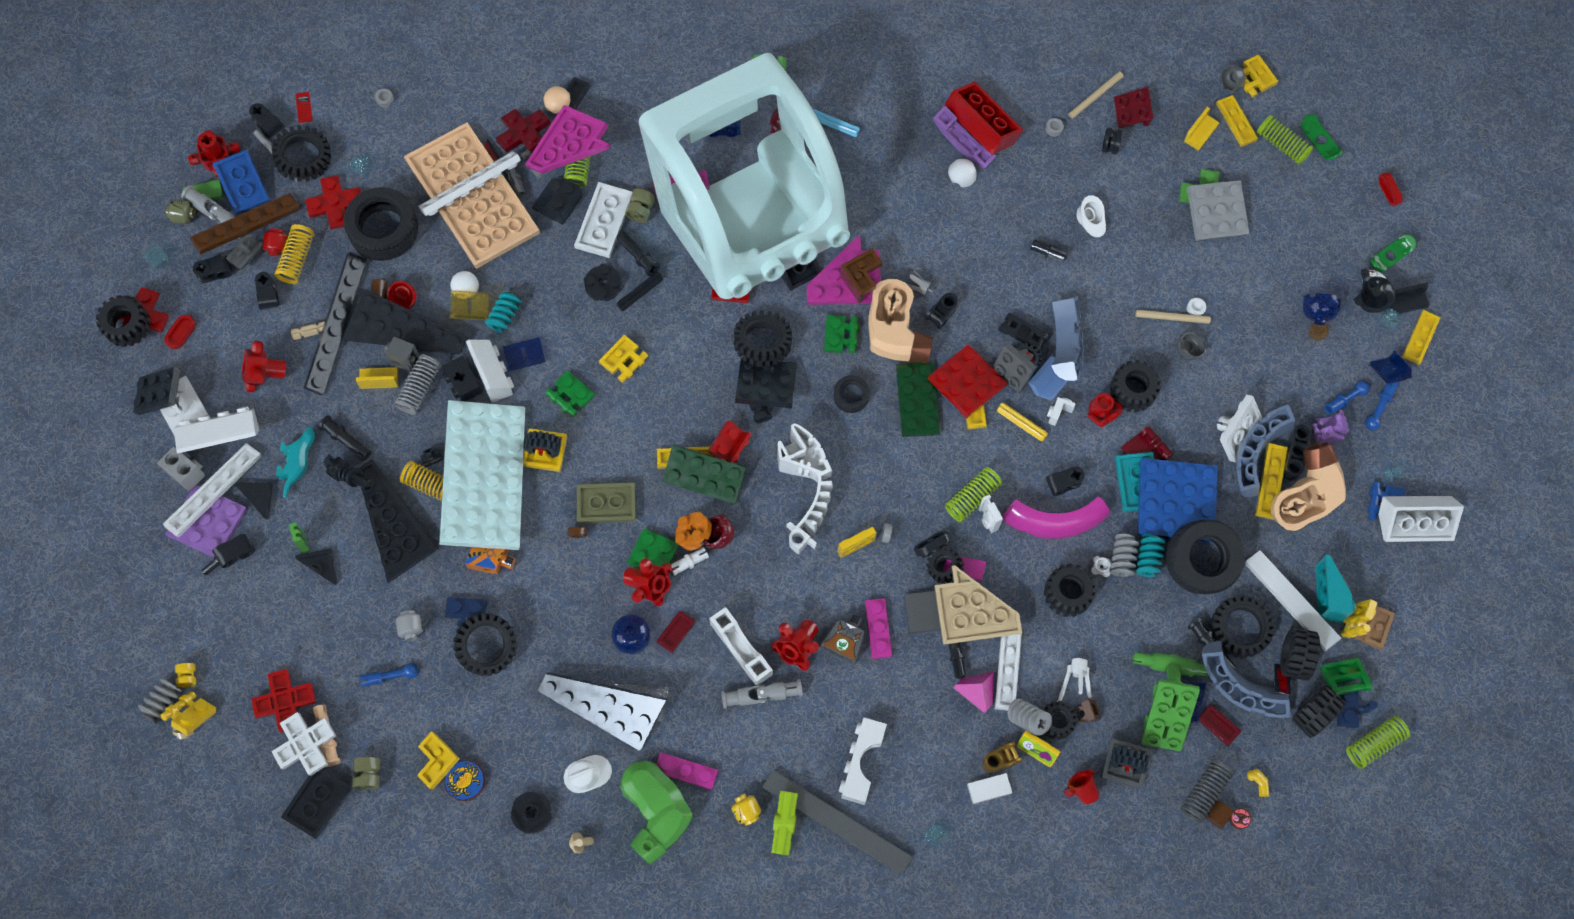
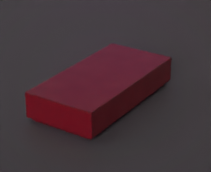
M679 610L656 643L673 654L696 621Z
M1211 704L1197 718L1203 726L1227 747L1241 733L1239 728Z

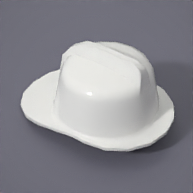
M1094 195L1087 196L1082 201V205L1077 209V220L1091 236L1101 237L1106 231L1104 206L1098 197Z
M599 755L577 760L565 770L564 783L569 790L575 793H584L598 788L610 779L612 773L611 765L606 758Z

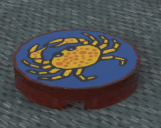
M459 761L445 776V789L457 801L474 800L484 789V772L479 765L472 761Z

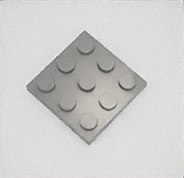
M1241 180L1187 187L1195 241L1246 236L1249 234Z

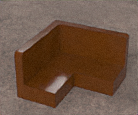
M873 248L842 264L840 268L841 278L858 303L863 302L864 295L876 289V285L868 273L881 267L882 261Z

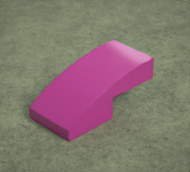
M961 557L964 562V566H962L964 573L975 581L981 582L986 562ZM946 559L943 572L951 568V560Z

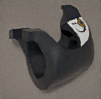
M1365 268L1361 269L1362 288L1360 295L1353 299L1355 304L1369 313L1383 312L1392 307L1396 300L1394 286L1382 273Z

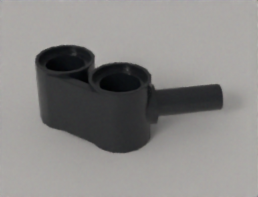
M240 534L232 540L216 546L212 550L214 560L201 571L204 575H208L218 566L227 568L238 560L237 557L241 560L245 559L256 550L246 534Z

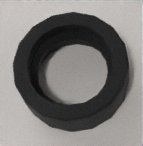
M849 375L838 380L834 388L833 398L840 410L846 413H856L866 407L869 401L870 390L864 379ZM851 384L860 387L863 393L862 399L855 404L843 401L840 393L844 386Z

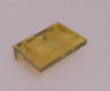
M451 290L450 318L482 321L489 318V293ZM468 297H471V313H468Z

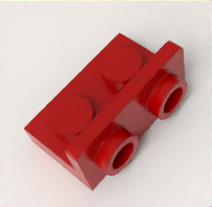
M730 420L726 421L707 452L714 457L736 463L740 458V452L748 445L752 434L749 431L744 432Z

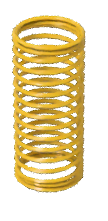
M300 224L291 226L288 240L274 274L277 279L289 284L298 283L299 274H301L302 267L304 266L303 263H305L306 256L308 255L307 252H309L312 238L315 235L312 229ZM295 229H300V230L307 231V232H309V233L312 234V235H308V234H306V233L296 231ZM280 274H284L285 276L294 278L295 280L287 279L281 276Z
M409 461L402 470L400 482L407 486L410 485L411 488L413 487L426 495L429 494L430 497L433 496V498L442 502L443 488L439 494L438 492L443 483V475L440 476L439 473L432 472V469L428 470V468L420 464L417 465L414 461ZM411 465V467L409 468V470H408V472H407L406 479L403 481L404 475H405V473H406L408 467ZM419 466V470L417 471L414 480L411 482V479L414 476L417 467ZM423 468V471L415 484V481L420 473V470ZM427 469V472H426V474H425V476H424V478H423V480H422V483L419 485V482H420V480H421V478H422V476H423L425 470ZM431 471L430 476L425 486L423 487V483L426 480L428 473ZM434 474V477H433V479H432V481H431V483H430V486L427 488V485H428V483H429V481H430V479H431V476ZM438 475V479H437V481H436V483H435L433 489L430 491L431 486H432V484H433V482H434L436 476ZM442 477L438 489L434 493L435 487L437 486L439 479Z

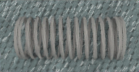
M420 354L417 358L418 361L415 362L416 364L412 368V372H410L406 383H404V387L400 391L401 394L398 395L394 402L397 408L411 415L417 414V409L421 405L420 401H423L424 394H427L426 390H429L430 383H433L432 379H435L434 376L437 375L436 372L441 367L437 360L424 354ZM423 359L429 360V361L435 363L437 366L432 365V364L426 362V361L423 360ZM421 367H424V368H426V369L432 371L434 374L425 371V370L422 369ZM420 371H423V372H425V373L431 375L433 378L428 377V376L422 374ZM417 374L422 375V376L428 378L430 381H427V380L421 378V377L418 376ZM415 378L421 379V380L425 381L426 383H428L429 385L424 384V383L418 381V380L415 379ZM414 382H417V383H419V384L425 386L426 388H423V387H421V386L415 384ZM413 386H416V387L422 389V390L425 391V392H422V391H420V390H417V389L414 388ZM410 389L419 392V393L422 394L423 396L414 393V392L411 391ZM408 393H411V394H413V395H416V396L419 397L420 399H417V398L411 396V395L408 394ZM407 397H410V398L416 400V401L419 402V403H416V402H414V401L408 399ZM404 400L413 403V404L416 405L417 407H415V406H413V405H411V404L405 402Z

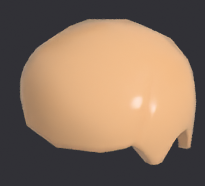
M559 86L549 88L543 98L546 109L554 114L559 113L563 105L569 107L571 101L569 92Z

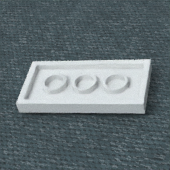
M598 182L574 244L576 249L610 258L626 216L625 211L630 202L632 191Z

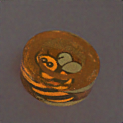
M1315 322L1310 326L1308 334L1311 339L1322 341L1328 335V328L1322 322Z

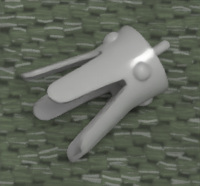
M914 270V273L921 279L912 274L910 278L920 287L907 285L912 290H916L923 295L927 291L933 292L929 289L931 282L924 280Z

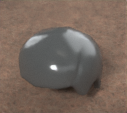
M1230 64L1222 70L1220 75L1223 89L1228 90L1229 93L1239 90L1245 83L1246 74L1238 65Z
M1193 332L1182 334L1177 341L1178 353L1187 360L1202 357L1207 348L1203 345L1204 339Z

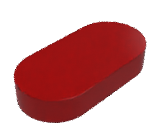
M1389 172L1380 174L1378 182L1389 204L1392 206L1400 205L1402 203V195L1392 175Z
M190 315L178 317L165 335L164 340L169 348H181L194 331L196 323Z

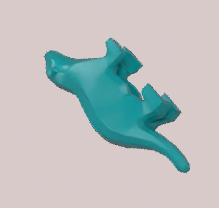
M307 427L302 436L288 446L281 442L280 452H284L283 456H287V463L283 469L281 466H277L276 476L280 480H286L283 490L284 498L288 497L289 489L305 475L308 469V451L315 440V433L312 427Z

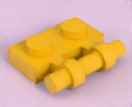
M1259 54L1243 62L1242 66L1246 76L1250 75L1253 80L1250 82L1245 77L1243 86L1245 92L1249 93L1252 98L1258 94L1255 88L1258 87L1261 92H1264L1277 85L1278 80Z
M623 335L599 360V364L613 375L618 370L622 373L617 378L623 383L627 378L630 379L638 366L641 367L645 363L644 360L648 355L644 351L637 355L635 352L639 349L638 345L626 335ZM631 358L633 362L626 367L624 363Z
M1369 599L1355 603V611L1343 621L1346 625L1344 630L1341 631V635L1353 638L1356 635L1362 636L1367 634L1371 628L1366 623L1375 616L1378 602Z
M191 691L187 695H182L174 705L171 704L165 708L161 718L166 721L171 717L173 719L171 720V726L187 736L216 713V707L202 698L196 702L192 701L196 698V694ZM183 707L186 708L182 713L179 711Z

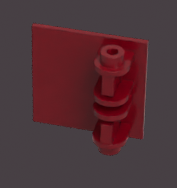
M1149 87L1114 96L1118 128L1142 123L1143 126L1150 125L1154 117Z
M1150 426L1144 427L1141 433L1121 447L1125 454L1153 452L1154 460L1167 461L1174 455Z

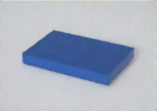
M248 150L212 163L236 215L270 201Z

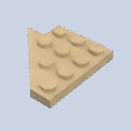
M955 565L951 566L954 583L934 585L943 645L1022 634L1019 613Z

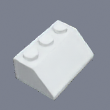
M467 340L468 349L491 402L494 403L513 395L511 388H514L511 378H506L504 374L507 371L504 362H499L497 358L500 355L497 346H492L490 340Z

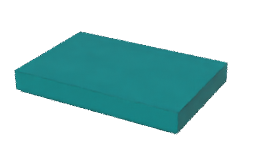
M1153 452L1116 455L1114 457L1123 513L1138 511L1140 460L1142 458L1154 459Z

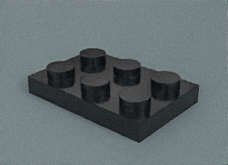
M172 367L139 377L133 413L142 415L174 406L181 369Z
M322 768L315 774L307 777L281 818L314 839H317L351 788V785Z

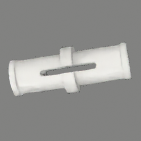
M701 547V549L690 555L685 554L684 558L672 563V568H676L672 572L673 575L676 576L688 568L692 569L695 564L708 559V553L703 554L706 551L705 548Z

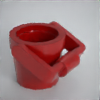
M1101 393L1090 402L1087 416L1099 427H1104L1123 413L1122 405L1109 394Z
M1087 769L1074 774L1069 779L1068 787L1063 793L1067 798L1075 794L1086 805L1094 803L1100 796L1093 777L1095 772L1092 769Z

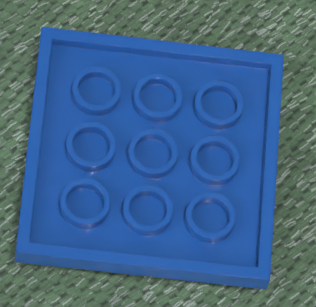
M1142 458L1140 460L1137 535L1150 534L1162 538H1171L1176 533L1175 531L1187 523L1203 519L1216 521L1217 466ZM1199 539V540H1197V541H1204V542H1212V541L1209 540V539Z

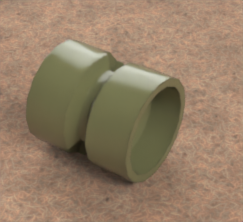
M634 189L625 215L630 220L646 223L650 215V209L655 202V196L647 190Z
M354 758L353 771L356 772V775L353 776V789L375 790L380 788V776L377 775L381 767L380 758Z

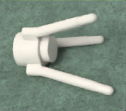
M1074 658L1071 665H1067V673L1058 701L1063 699L1071 673H1073L1074 677H1078V693H1083V677H1085L1088 698L1092 697L1089 668L1087 667L1088 661L1086 659Z

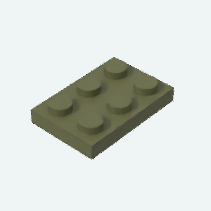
M635 483L577 485V524L636 522Z

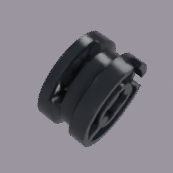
M1107 127L1102 146L1103 153L1111 152L1114 155L1118 153L1122 130L1117 129L1115 131Z

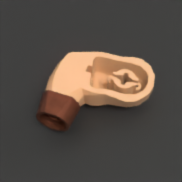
M898 279L880 281L873 291L868 317L870 350L879 356L893 360L928 364L933 337L917 331L913 333L908 329L910 320L909 310L914 295L912 289L905 282Z
M1321 442L1304 448L1305 465L1308 470L1307 477L1300 479L1292 487L1279 492L1273 498L1271 515L1275 522L1286 530H1299L1307 524L1325 517L1346 500L1344 474L1331 442Z

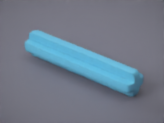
M813 109L821 124L857 137L860 128L858 126Z

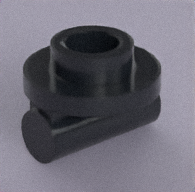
M433 448L426 449L421 456L425 468L443 460L439 450Z

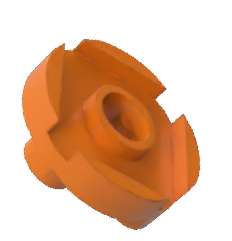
M694 512L680 517L675 532L676 543L689 551L700 548L704 539L708 540L712 531L710 520L701 512Z

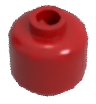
M270 228L269 231L264 233L263 249L268 251V255L279 257L280 253L284 251L288 235L285 234L284 230Z

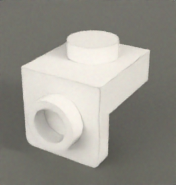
M1058 397L1055 405L1049 408L1047 416L1050 419L1048 423L1055 426L1061 410L1072 413L1076 404L1068 398Z

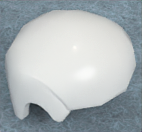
M957 159L948 169V175L952 183H957L961 187L971 186L976 181V169L974 164L968 159Z
M461 271L452 277L450 287L455 296L461 299H468L477 293L479 282L477 277L471 272Z

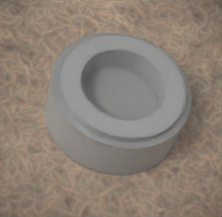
M380 89L375 94L376 103L381 107H388L394 101L393 94L389 89Z
M1051 118L1046 123L1045 131L1050 136H1059L1063 131L1064 124L1058 118Z
M884 523L880 541L888 543L892 534V524Z

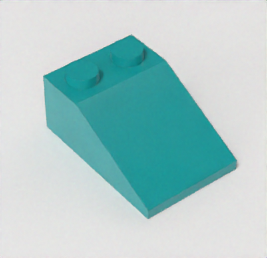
M1325 555L1315 565L1317 612L1326 622L1342 623L1355 611V601L1352 600V593L1331 556Z

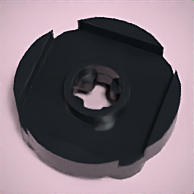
M606 264L594 267L584 277L585 291L595 301H610L620 293V275L615 269L608 267ZM601 280L604 281V280H605L607 286L604 287V286L602 285V286L599 287V286H598V285L600 284L599 281H601Z
M534 792L524 793L517 797L513 803L510 815L514 826L525 834L539 833L552 820L551 804L541 794ZM529 808L537 810L534 818L526 817Z

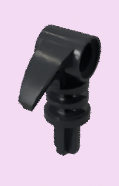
M328 454L324 459V465L327 468L325 472L336 481H344L351 487L359 486L363 489L370 487V479L364 476L362 470L352 467L341 457L337 456L334 458L331 454Z

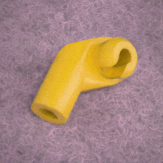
M1259 769L1249 770L1247 772L1248 780H1255L1258 784L1259 797H1269L1267 777Z

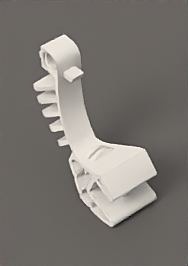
M792 424L790 434L792 444L784 447L783 443L778 441L777 458L779 471L811 478L817 482L818 486L810 509L798 525L795 526L791 522L786 524V527L791 530L789 546L799 555L807 544L815 550L817 543L802 529L805 528L810 535L814 536L817 526L820 527L824 519L823 516L826 515L833 483L832 481H823L831 477L832 469L828 460H826L823 448H820L819 442L805 428L798 424ZM800 537L803 541L798 544L793 541V538Z

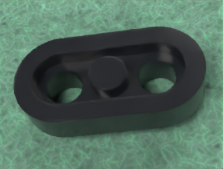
M947 530L939 531L917 544L913 549L917 557L926 558L935 549L947 546L951 537Z

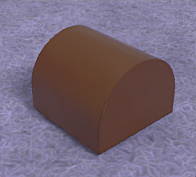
M373 279L371 292L387 299V282L381 279Z
M1215 801V805H1212L1213 808L1210 809V812H1207L1208 816H1205V819L1222 830L1233 814V810L1223 802Z

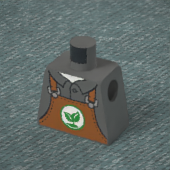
M851 614L848 622L838 620L822 642L821 650L855 665L864 636V631L858 628L862 619Z

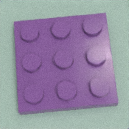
M196 485V486L190 491V493H189V495L187 496V498H186V500L184 501V503H185L201 486ZM221 496L179 538L169 530H167L165 535L214 558L212 550L216 546L230 540L247 508Z

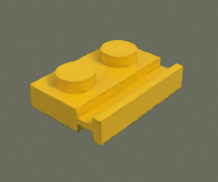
M871 527L851 538L843 540L838 544L837 552L839 556L843 558L874 542L875 534H877L875 529Z

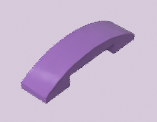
M946 106L933 117L935 124L949 142L979 167L985 169L996 157L995 154L991 155L956 121L957 117Z

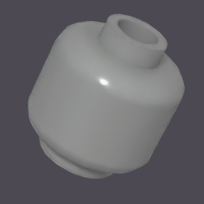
M413 610L401 612L400 616L396 618L397 635L405 638V641L416 640L417 636L423 633L421 616Z

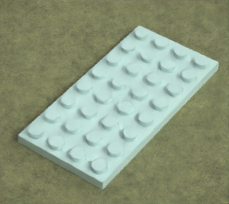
M448 400L439 545L519 550L525 407Z

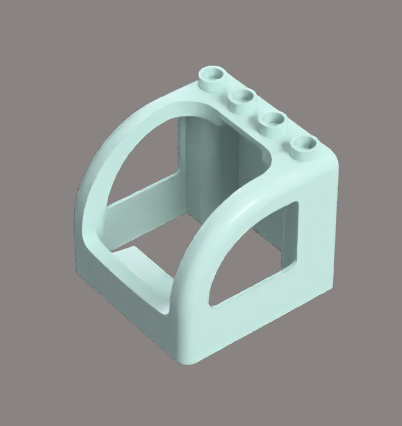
M764 53L641 115L639 126L661 213L719 297L723 299L741 298L752 287L766 280L770 282L775 281L784 274L785 270L799 263L802 265L808 264L816 258L818 253L830 247H840L848 241L850 232L848 229L844 187L832 147L809 102L771 53ZM771 94L776 95L781 130L767 136L759 143L757 148L759 161L710 185V189L706 190L694 165L680 145V139L685 136L691 144L758 111L757 99ZM804 140L810 150V153L814 159L816 166L808 157L805 151ZM669 173L676 183L671 184Z

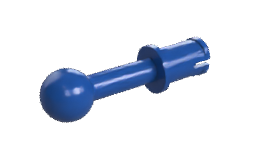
M1388 379L1383 391L1378 394V397L1381 399L1373 415L1365 420V426L1369 430H1377L1380 427L1379 418L1387 402L1393 401L1392 397L1399 386V383L1396 381L1392 384L1393 380Z
M1365 381L1357 382L1352 391L1344 396L1338 394L1334 400L1324 406L1325 411L1331 415L1341 408H1346L1348 402L1356 396H1364L1369 393V384Z
M408 663L402 669L380 673L378 669L377 672L359 675L360 680L367 679V681L361 682V687L375 684L382 685L384 680L403 676L413 679L418 675L419 668L414 663Z

